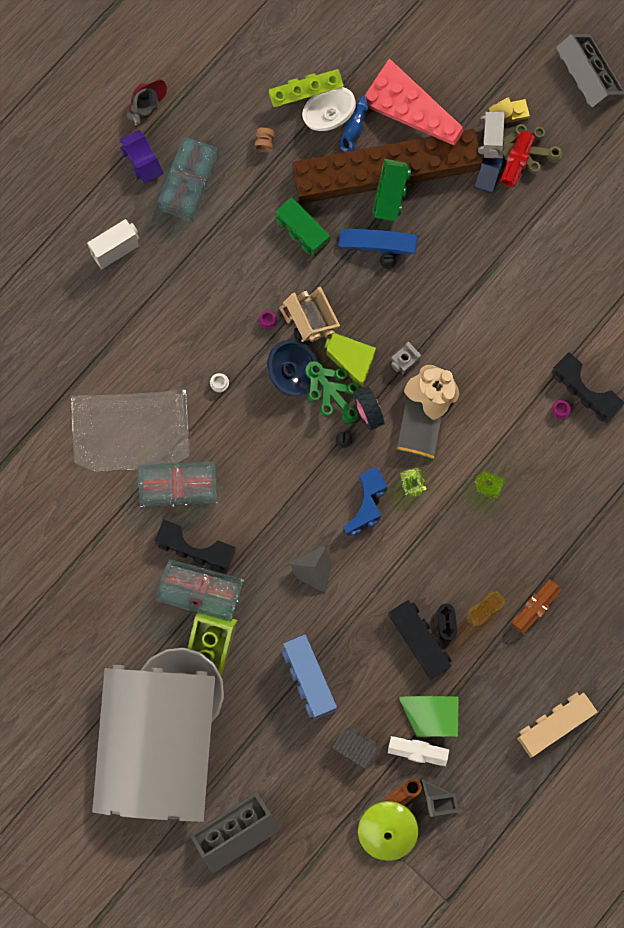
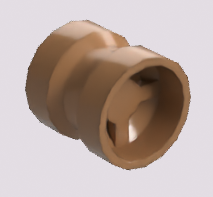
M258 128L254 148L261 152L272 151V140L274 139L275 132L269 128Z

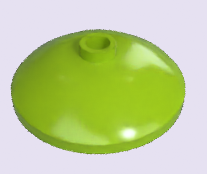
M384 801L372 805L364 812L359 821L358 836L362 847L368 854L380 860L392 861L404 857L413 849L418 838V825L412 812L404 805L397 802ZM391 833L392 836L390 838H386L384 834Z

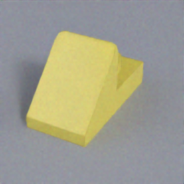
M506 98L489 108L490 112H504V124L529 119L530 116L525 99L510 102V99Z

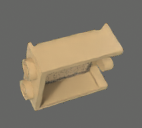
M318 287L311 295L307 291L302 292L298 297L295 293H292L283 302L287 306L303 338L302 342L308 340L314 342L321 337H331L335 333L334 331L340 327L321 287Z

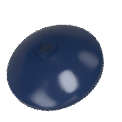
M285 340L275 345L270 351L267 359V372L272 384L281 393L288 396H301L310 391V379L305 374V368L308 363L317 362V359L312 350L304 343L297 340Z

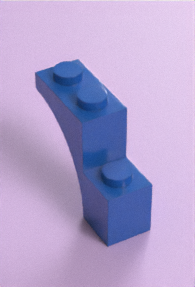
M377 466L359 476L363 488V503L353 520L343 526L346 536L350 534L355 536L362 532V528L366 526L371 528L379 523L378 520L381 519V514L372 498L375 497L377 499L385 495L388 486Z

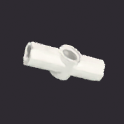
M391 736L388 754L406 757L408 760L419 763L428 762L446 767L449 749L432 746L427 742L419 740L410 741Z

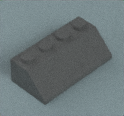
M571 34L556 47L559 57L566 63L568 72L576 80L577 87L585 95L589 106L600 108L624 96V89L591 34Z
M256 792L190 834V837L213 874L280 831V828Z

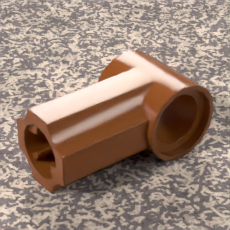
M409 779L384 800L397 802L405 806L420 794L422 785L417 779ZM410 782H416L419 786L418 791L414 794L409 793L407 790V785Z

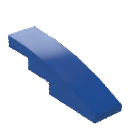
M341 229L339 247L341 249H359L361 252L378 251L380 254H416L418 235L381 230Z

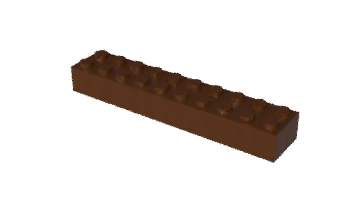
M475 129L464 130L455 145L430 136L292 162V170L299 204L377 190L384 159L407 163L411 173L405 185L480 171L482 159L478 153L479 146Z

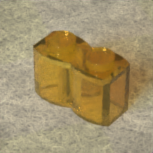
M497 590L492 591L485 596L482 603L474 605L468 611L465 619L474 629L479 628L486 623L490 616L497 614L502 609L506 600Z

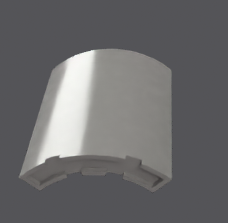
M113 665L112 669L105 668L92 812L106 815L118 814L122 817L143 819H178L179 821L204 822L215 676H207L205 671H196L195 675L164 673L163 668H151V671L125 670L124 665Z

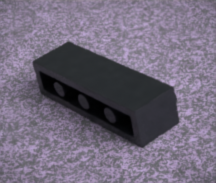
M407 600L389 611L388 616L428 678L432 680L449 669L452 660L446 651L443 653L440 649L441 643L436 635L432 636L429 632L430 626L425 619L421 620L418 613L420 611L414 602L410 603Z

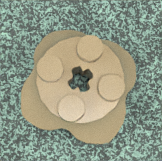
M434 365L423 366L420 369V373L411 378L404 389V393L409 399L423 404L425 414L432 420L443 416L450 404L455 403L459 397V389L452 373Z

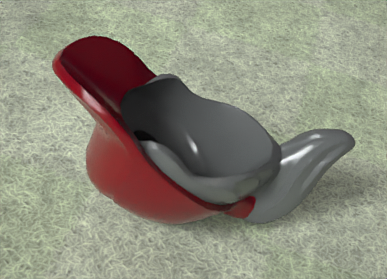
M158 79L149 84L142 83L133 91L131 107L127 110L126 115L136 126L141 123L140 116L149 115L167 93L166 83L162 79Z

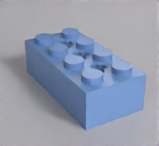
M306 635L284 643L282 655L285 662H290L292 666L289 668L293 680H298L299 686H297V690L301 699L305 698L307 701L305 708L309 717L313 716L314 720L336 712L337 706Z

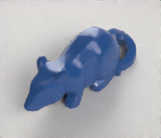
M365 95L356 102L355 110L344 126V133L341 135L342 138L339 142L340 149L343 152L355 150L354 141L359 138L363 130L362 124L365 119V111L368 110ZM344 138H346L349 144L348 148L343 145Z

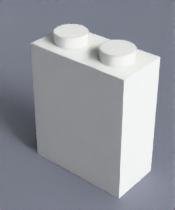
M125 219L87 243L92 257L101 270L139 247L138 239L140 238L133 223L129 224Z

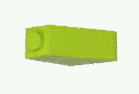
M333 333L332 338L328 337L324 347L327 349V356L340 368L345 369L347 375L358 386L363 387L374 359L376 348Z

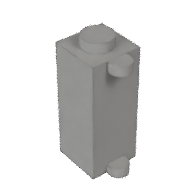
M486 112V116H481L480 122L485 124L484 146L478 148V153L484 154V158H503L504 112Z

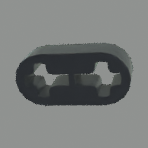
M445 603L437 611L439 634L443 640L452 641L457 635L456 613L451 604ZM444 608H447L448 611L452 612L448 616L449 621H446L445 615L441 614V612L444 611ZM446 624H449V629L454 631L450 637H447V634H443V631L446 630Z

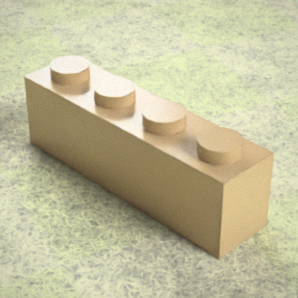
M575 693L568 698V704L565 706L559 704L552 709V715L549 717L543 715L536 720V726L530 728L528 725L519 732L521 736L517 739L530 758L597 713V710L585 693L581 695Z

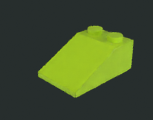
M200 609L194 619L188 649L202 653L215 664L220 676H222L237 620Z

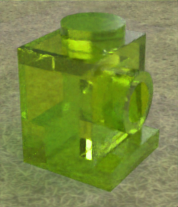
M422 468L400 472L405 495L411 494V497L423 495L422 491L427 490ZM415 479L418 482V485L416 487L412 484L413 480Z
M483 471L482 475L478 474L475 480L476 492L497 500L505 478ZM489 480L493 484L491 486L486 485V481Z

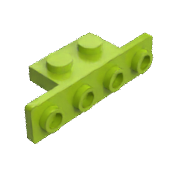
M336 69L319 75L315 73L305 76V79L299 81L298 79L290 80L288 84L269 89L268 92L273 107H278L342 88L343 82L339 70Z

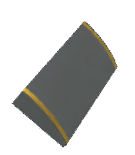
M407 397L396 453L434 460L442 416L432 420L425 414L421 402H414Z

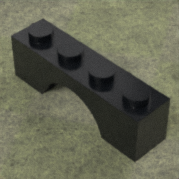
M568 352L553 367L551 373L554 379L566 385L568 392L573 396H578L581 399V403L586 408H591L600 421L608 423L622 409L624 401L612 390L604 393H596L589 390L581 380L583 364Z
M164 519L155 538V543L159 549L167 552L169 549L173 550L177 556L185 559L187 556L191 557L195 563L203 566L205 563L212 565L211 568L218 572L223 570L228 572L236 552V547L219 540L207 548H194L184 540L183 529L180 525Z

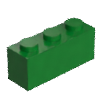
M384 159L372 209L375 218L396 221L397 216L401 215V199L405 198L406 180H409L411 173L407 163Z
M292 197L275 211L277 224L282 228L285 227L289 231V236L294 241L298 240L302 244V249L307 254L311 253L315 256L330 242V235Z

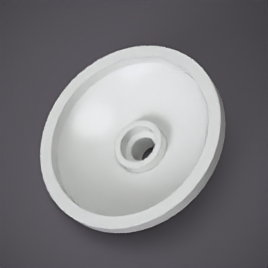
M344 87L312 96L303 109L304 122L309 128L316 131L335 129L344 124L353 114L356 106L355 97L350 90Z

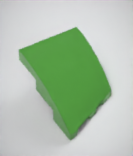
M399 697L416 737H458L459 697Z

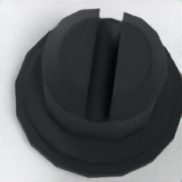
M385 253L380 257L379 262L384 269H391L396 264V258L391 253Z
M343 431L336 436V443L339 447L347 448L352 444L353 439L350 433Z

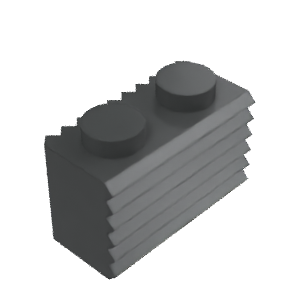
M352 727L349 730L344 728L332 749L366 770L378 751L377 743L369 738H366V740L359 737L360 733Z

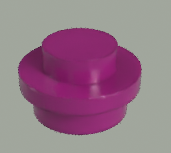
M272 311L262 312L258 319L259 325L267 330L274 328L277 324L276 314Z
M558 400L552 406V414L558 419L567 418L571 412L569 403L564 400Z

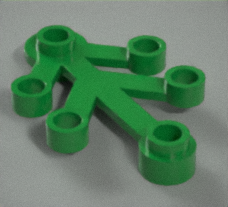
M318 362L308 363L305 368V374L310 379L308 399L311 402H316L320 398V392L317 390L319 382L323 387L320 414L327 417L332 413L333 408L330 405L331 396L343 411V421L348 424L354 423L359 417L358 411L353 407H349L337 391L353 395V392L359 390L358 384L353 382L346 385L329 382L325 377H333L338 381H342L347 376L346 370L343 368L337 370L325 369ZM338 372H341L343 374V377H340L338 375ZM311 393L316 394V398H313ZM324 408H327L329 410V413H326L324 411ZM349 412H352L354 417L350 416Z

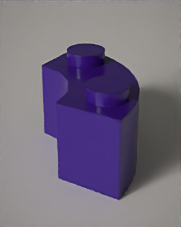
M140 130L120 139L122 144L120 150L124 157L128 156L134 167L132 171L137 179L141 178L145 184L164 174L158 159Z

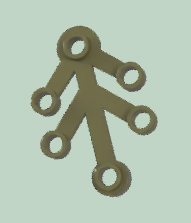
M517 125L516 130L504 138L503 156L506 160L511 149L515 146L511 142L518 138L520 134L518 129L521 128L527 131L525 125ZM535 128L533 133L535 136L534 142L544 137V128ZM541 131L542 135H537L536 132ZM532 146L529 154L546 156L550 162L557 163L561 160L562 150L557 146H553L550 149ZM552 151H557L558 155H553ZM529 156L526 165L529 167L530 173L536 174L540 170V164L537 161H533ZM535 165L538 169L533 170L531 166Z

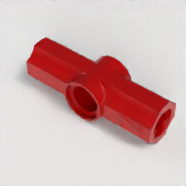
M520 131L515 146L511 149L508 156L507 165L500 180L507 187L516 186L521 171L524 170L528 161L529 152L535 140V136L528 131Z

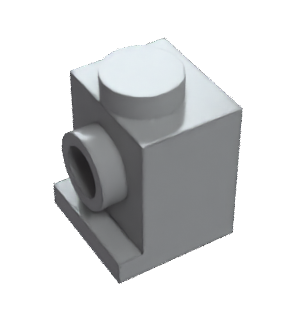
M408 342L391 357V366L396 372L400 371L404 375L420 361L421 355ZM405 355L408 360L404 361L401 357Z

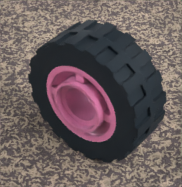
M369 386L353 392L358 411L367 428L373 430L384 425L385 422L380 406Z

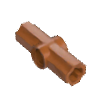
M549 579L541 590L531 597L525 604L524 609L512 621L511 624L514 628L524 634L537 619L539 620L549 608L551 602L562 591L560 587Z

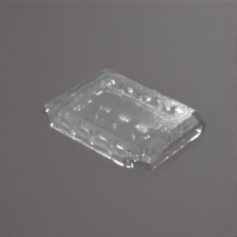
M186 390L71 396L74 463L98 472L171 468L190 457Z

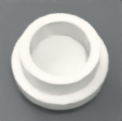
M218 373L212 376L210 386L215 392H224L229 386V380L226 375Z

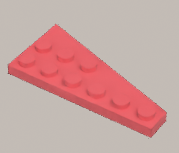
M390 58L365 94L369 109L449 144L455 145L464 132L463 127Z

